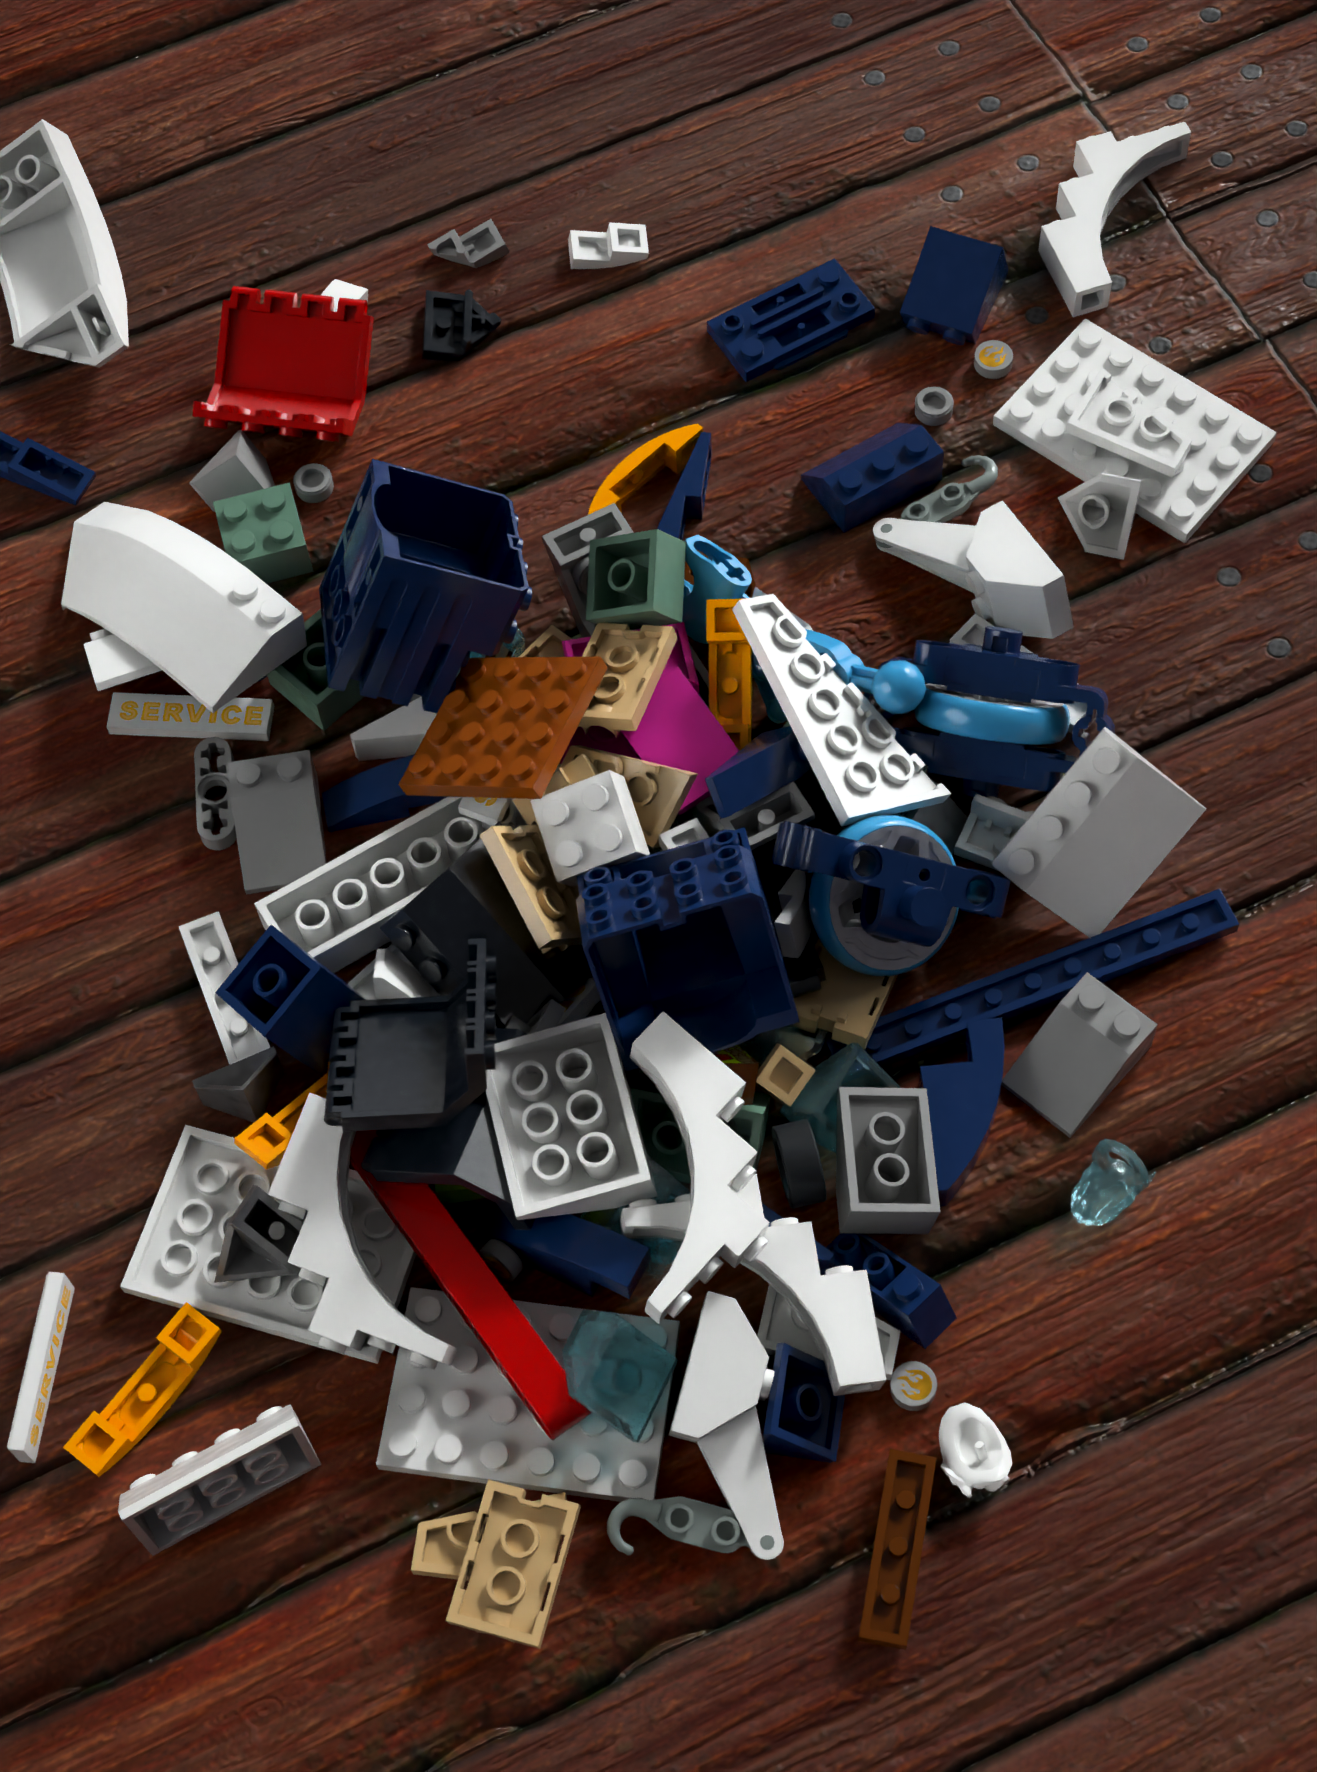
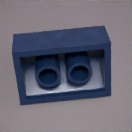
M898 422L801 474V480L843 533L942 480L944 451L922 425Z

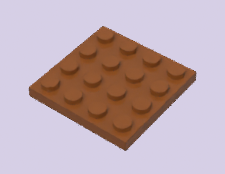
M600 656L469 658L468 664L465 668H461L456 678L455 690L445 697L398 785L409 796L541 799L608 667Z

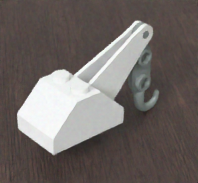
M976 455L962 460L964 467L970 465L982 466L985 469V473L980 477L960 484L948 483L937 491L909 504L903 510L900 519L883 518L875 523L873 534L876 545L881 551L895 555L973 592L975 599L971 603L975 613L984 620H988L994 627L1019 630L1023 632V636L1054 639L1074 628L1064 575L1003 501L983 510L976 526L945 523L963 514L981 493L994 485L998 477V467L989 457Z
M710 1291L706 1294L668 1435L694 1443L697 1442L730 1509L681 1496L656 1500L630 1498L622 1501L611 1511L607 1520V1534L610 1542L622 1553L631 1555L634 1552L633 1547L627 1544L620 1534L622 1522L631 1516L646 1519L670 1539L720 1553L734 1552L741 1546H746L759 1559L770 1560L776 1558L783 1550L784 1539L779 1523L756 1409L758 1400L765 1402V1399H768L775 1371L766 1369L769 1356L735 1298Z

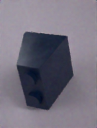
M930 226L900 310L901 317L904 323L907 324V328L927 335L929 331L943 334L942 338L956 345H964L965 341L976 344L1009 270L1003 247Z
M273 925L268 927L215 992L264 1037L320 1076L328 1069L334 1010L338 1007H349L351 1001L366 1000Z

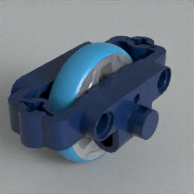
M985 627L983 646L916 640L913 659L894 657L878 667L880 669L882 665L889 661L906 660L917 666L927 684H925L924 698L914 709V714L919 723L935 730L917 727H905L903 729L893 727L896 731L894 739L910 756L914 753L917 754L925 763L922 769L924 772L963 778L961 793L971 797L979 794L984 797L998 798L1000 784L1050 792L1063 777V773H1066L1079 757L1068 756L1066 752L1032 745L1054 744L1065 738L1070 724V713L1066 704H1073L1074 701L1087 704L1086 714L1077 721L1072 730V740L1080 750V755L1092 742L1090 741V734L1083 732V729H1087L1095 717L1098 731L1106 727L1115 734V725L1107 715L1108 697L1106 693L1097 687L1077 684L1080 665L1077 663L1038 657V654L1020 652L1023 632L1003 627ZM864 692L863 695L892 726L893 716L896 714H891L882 709L874 699L873 694Z
M880 815L865 818L848 826L837 835L784 820L783 823L780 822L771 857L773 864L809 873L813 871L809 891V909L818 938L826 950L841 964L856 972L872 976L902 974L928 961L937 953L950 935L958 910L994 919L996 917L1002 918L1011 880L1006 879L1004 876L956 866L949 849L932 830L915 820L896 815Z

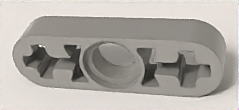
M219 737L204 739L197 745L194 752L197 830L203 844L212 850L226 849L236 840L227 762L235 760L228 742ZM213 753L220 754L217 758L219 772H213L209 762ZM213 786H223L227 789L225 796L217 801L207 800L205 794ZM213 814H219L223 825L220 829V834L213 835L211 832L215 828Z

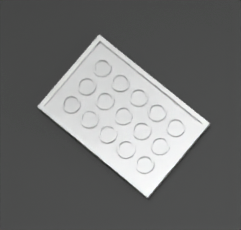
M1084 319L997 411L993 418V425L1084 482L1100 473L1141 480L1135 513L1184 544L1275 442L1277 434L1274 430L1087 319ZM1101 367L1112 375L1111 380L1123 390L1129 388L1138 396L1137 401L1150 412L1161 414L1192 440L1190 450L1173 478L1066 432L1067 421Z
M185 1125L121 1283V1289L124 1293L181 1308L187 1302L202 1315L330 1350L318 1345L321 1338L320 1335L308 1331L328 1279H326L324 1286L298 1277V1274L214 1283L228 1221L253 1185H257L268 1194L279 1165L266 1170L234 1144L233 1137ZM349 1169L347 1185L350 1218L360 1253L377 1285L395 1307L398 1308L416 1258V1253L355 1170ZM306 1212V1214H305V1216H304L303 1219H300V1218H298V1219H299L301 1222L304 1223V1220H305L306 1215H307L308 1212ZM367 1334L361 1351L347 1346L344 1355L378 1364L383 1350L367 1344L370 1336Z
M410 1288L405 1316L429 1335L458 1350L451 1366L438 1362L435 1370L410 1361L409 1358L412 1351L399 1346L376 1462L378 1469L487 1484L488 1479L523 1489L552 1493L566 1492V1495L619 1502L630 1498L655 1500L680 1333V1321L662 1319L658 1324L651 1317L513 1300L578 1388L592 1412L552 1441L445 1293L437 1290Z

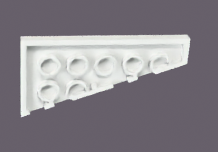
M774 594L738 600L732 611L841 827L873 816L893 815L945 802L951 795L950 791L942 783L937 786L922 770L925 763L916 753L910 756L894 739L896 731L852 682L848 685L845 684L833 670L836 666L835 662L827 653L820 655L805 639L807 631Z

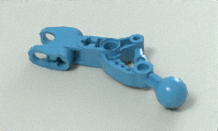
M695 535L684 541L686 542L685 561L693 572L694 585L684 579L682 622H684L686 633L690 638L699 643L708 644L706 641V600L749 598L745 592L752 582V577L747 568L734 555L723 550L712 541L700 535ZM697 550H699V551L703 552L704 554H706V555L708 556V558H706L705 556H703V555H702L701 553H699ZM805 629L807 631L805 639L820 655L827 653L836 664L833 670L845 684L848 685L852 682L861 692L873 694L874 699L882 709L891 714L908 713L914 710L923 700L926 685L924 676L917 666L906 660L889 661L882 665L880 669L866 667L861 659L852 654L848 646L843 642L825 634ZM752 650V677L755 679L765 703L767 716L774 723H783L787 721V718Z

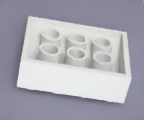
M1104 727L996 856L991 865L1031 897L1090 938L1102 933L1204 813L1206 808L1108 728Z
M606 1013L495 1044L496 1070H487L486 1095L517 1220L614 1209L637 1200L658 1196L623 1062Z
M291 1404L284 1408L276 1406L264 1411L257 1417V1422L241 1431L240 1429H232L216 1438L214 1445L199 1453L192 1451L183 1454L172 1463L173 1467L158 1475L148 1474L140 1477L130 1485V1490L120 1495L118 1513L121 1520L152 1556L321 1465Z

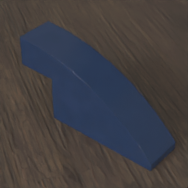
M1002 1017L967 1021L965 1045L968 1062L920 1066L918 1084L919 1088H927L940 1207L946 1206L972 1172L986 1145L995 1119L1004 1066L1005 1044Z
M493 1202L474 1235L476 1240L484 1244L490 1239H496L505 1243L519 1256L523 1263L593 1297L600 1284L630 1299L651 1261L649 1247L617 1232L570 1214L536 1218L531 1231L515 1230L495 1202Z

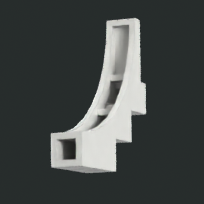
M1186 122L1164 126L1158 130L1138 136H1130L1121 141H1116L1111 131L1076 141L1073 168L1078 177L1059 183L1056 210L1062 220H1056L1041 226L1038 250L1072 317L1108 307L1112 281L1103 261L1100 235L1106 219L1120 198L1136 183L1164 166L1187 158L1191 131Z
M664 1011L632 1043L630 1054L632 1061L655 1084L674 1115L686 1147L691 1177L690 1216L684 1241L669 1272L647 1300L644 1311L658 1324L667 1314L675 1318L692 1299V1296L687 1292L699 1279L706 1284L723 1265V1262L719 1259L720 1256L734 1268L743 1258L752 1262L768 1243V1240L763 1236L770 1223L732 1190V1188L738 1192L742 1190L756 1173L752 1166L758 1152L721 1120L729 1122L744 1105L745 1101L741 1097L746 1082Z
M309 1092L267 1194L280 1201L278 1210L303 1219L306 1212H308L288 1259V1263L301 1268L298 1277L320 1286H324L326 1279H328L308 1331L321 1336L318 1345L343 1355L347 1346L361 1351L367 1334H369L367 1344L393 1354L395 1346H400L412 1351L409 1358L410 1361L435 1370L438 1362L451 1366L458 1349L429 1335L402 1314L377 1285L364 1261L351 1223L347 1185L351 1148L356 1131L343 1132L342 1126L327 1125L324 1122L326 1098Z
M755 1174L739 1192L734 1188L732 1190L764 1217L757 1174ZM690 1194L678 1196L674 1199L675 1202L657 1204L654 1199H642L630 1203L629 1208L622 1209L620 1218L622 1235L628 1238H663L683 1242L690 1216ZM794 1217L782 1218L771 1222V1227L767 1228L763 1236L768 1240L767 1245L752 1262L743 1258L740 1264L759 1274L777 1290L808 1327L824 1359L834 1396L880 1390L886 1381L867 1270L853 1271L852 1266L844 1265L829 1268L825 1271L826 1275H821L812 1222L799 1223L798 1218Z

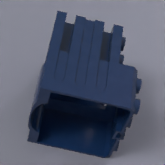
M371 460L319 587L328 688L345 691L349 679L359 681L361 696L374 699L377 696L391 699L392 703L408 707L413 694H417L422 697L424 711L437 713L445 697L455 690L456 675L460 667L465 668L468 664L471 651L493 656L499 653L503 642L512 643L517 630L515 616L518 610L526 611L532 599V587L528 586L526 576L528 565L527 562H524L522 555L523 539L518 534V515L514 513L512 500L504 494L383 461Z
M745 827L737 830H723L716 833L713 837L613 866L595 867L585 874L576 876L579 890L576 904L583 950L626 1072L639 1068L630 1058L632 1043L663 1011L711 1053L746 1042L757 1034L800 1022L775 926Z

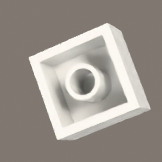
M607 770L546 794L541 799L530 801L558 883L573 887L578 885L576 876L585 874L592 868L600 866L609 867L650 855L625 778L618 773Z

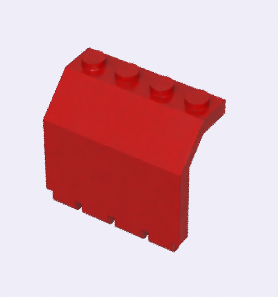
M233 286L230 300H223L214 385L206 403L194 401L192 416L205 420V427L227 429L229 422L242 424V431L264 434L265 427L279 428V435L302 438V431L316 432L317 440L339 442L340 435L352 437L365 403L374 317L367 315V300L340 297L337 312H334V297L303 293L300 308H297L298 296L295 292L266 289L264 302L260 304V289Z

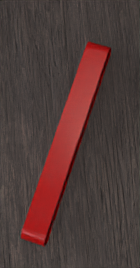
M376 1130L356 1131L351 1148V1165L547 1436L553 1441L592 1413L591 1409L578 1388L428 1184L377 1181L372 1173L362 1169L361 1163L372 1139L379 1136L376 1134Z

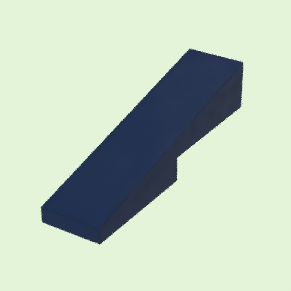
M0 431L1 478L75 506L79 503L96 477L94 471L29 438L22 443Z
M701 432L657 529L682 541L684 539L687 518L701 520L703 518L712 460L711 433Z

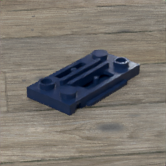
M834 258L707 321V332L745 382H748L774 368L782 370L846 338L849 330L875 318V307Z

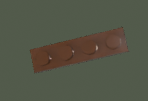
M894 1449L889 1451L858 1641L903 1650L907 1649L937 1457Z

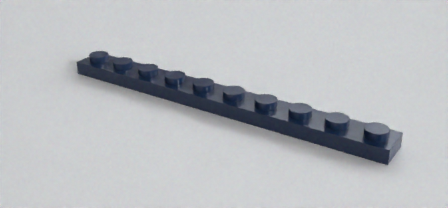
M1217 889L879 1017L865 1050L832 1040V1035L824 1038V1046L840 1081L844 1082L962 1037L966 1032L967 1021L1001 1017L1002 1021L1064 998L1087 972L1103 983L1235 933L1238 930L1239 922L1221 889Z

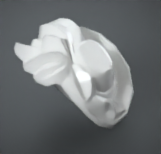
M968 1403L949 1407L941 1419L939 1445L943 1458L941 1469L949 1477L952 1485H957L968 1498L972 1497L973 1487L976 1489L985 1488L988 1491L994 1492L1006 1485L1010 1479L1007 1475L1012 1466L1011 1452L1005 1438L995 1423L980 1408Z

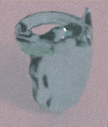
M1110 1139L1101 1140L1093 1149L1092 1163L1082 1173L1079 1183L1072 1191L1071 1213L1078 1224L1100 1226L1114 1221L1123 1210L1133 1203L1135 1197L1149 1186L1156 1175V1171L1148 1175L1145 1165L1134 1151L1126 1145ZM1109 1152L1120 1155L1129 1165L1120 1159L1111 1158Z

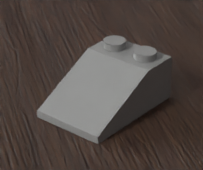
M310 750L227 762L230 799L245 893L252 894L281 889L325 865L327 859L318 777Z
M1087 972L1060 1001L1002 1079L1001 1085L1071 1138L1152 1046L1158 1024Z
M838 1088L836 1198L840 1233L928 1234L941 1211L927 1088Z

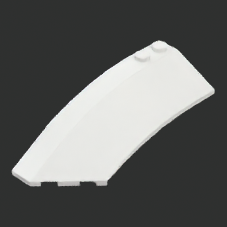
M42 119L0 150V283L12 326L14 343L11 346L100 368L129 347L127 299L122 274L105 219L68 135Z
M103 502L74 521L61 602L62 609L68 608L90 619L135 648L212 713L307 646L302 612L237 560L185 527L148 510Z

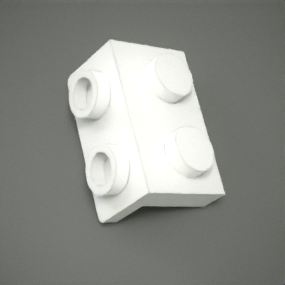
M975 794L971 804L970 815L955 845L954 855L999 871L991 865L993 860L1034 811L1025 812L1008 806L999 798Z

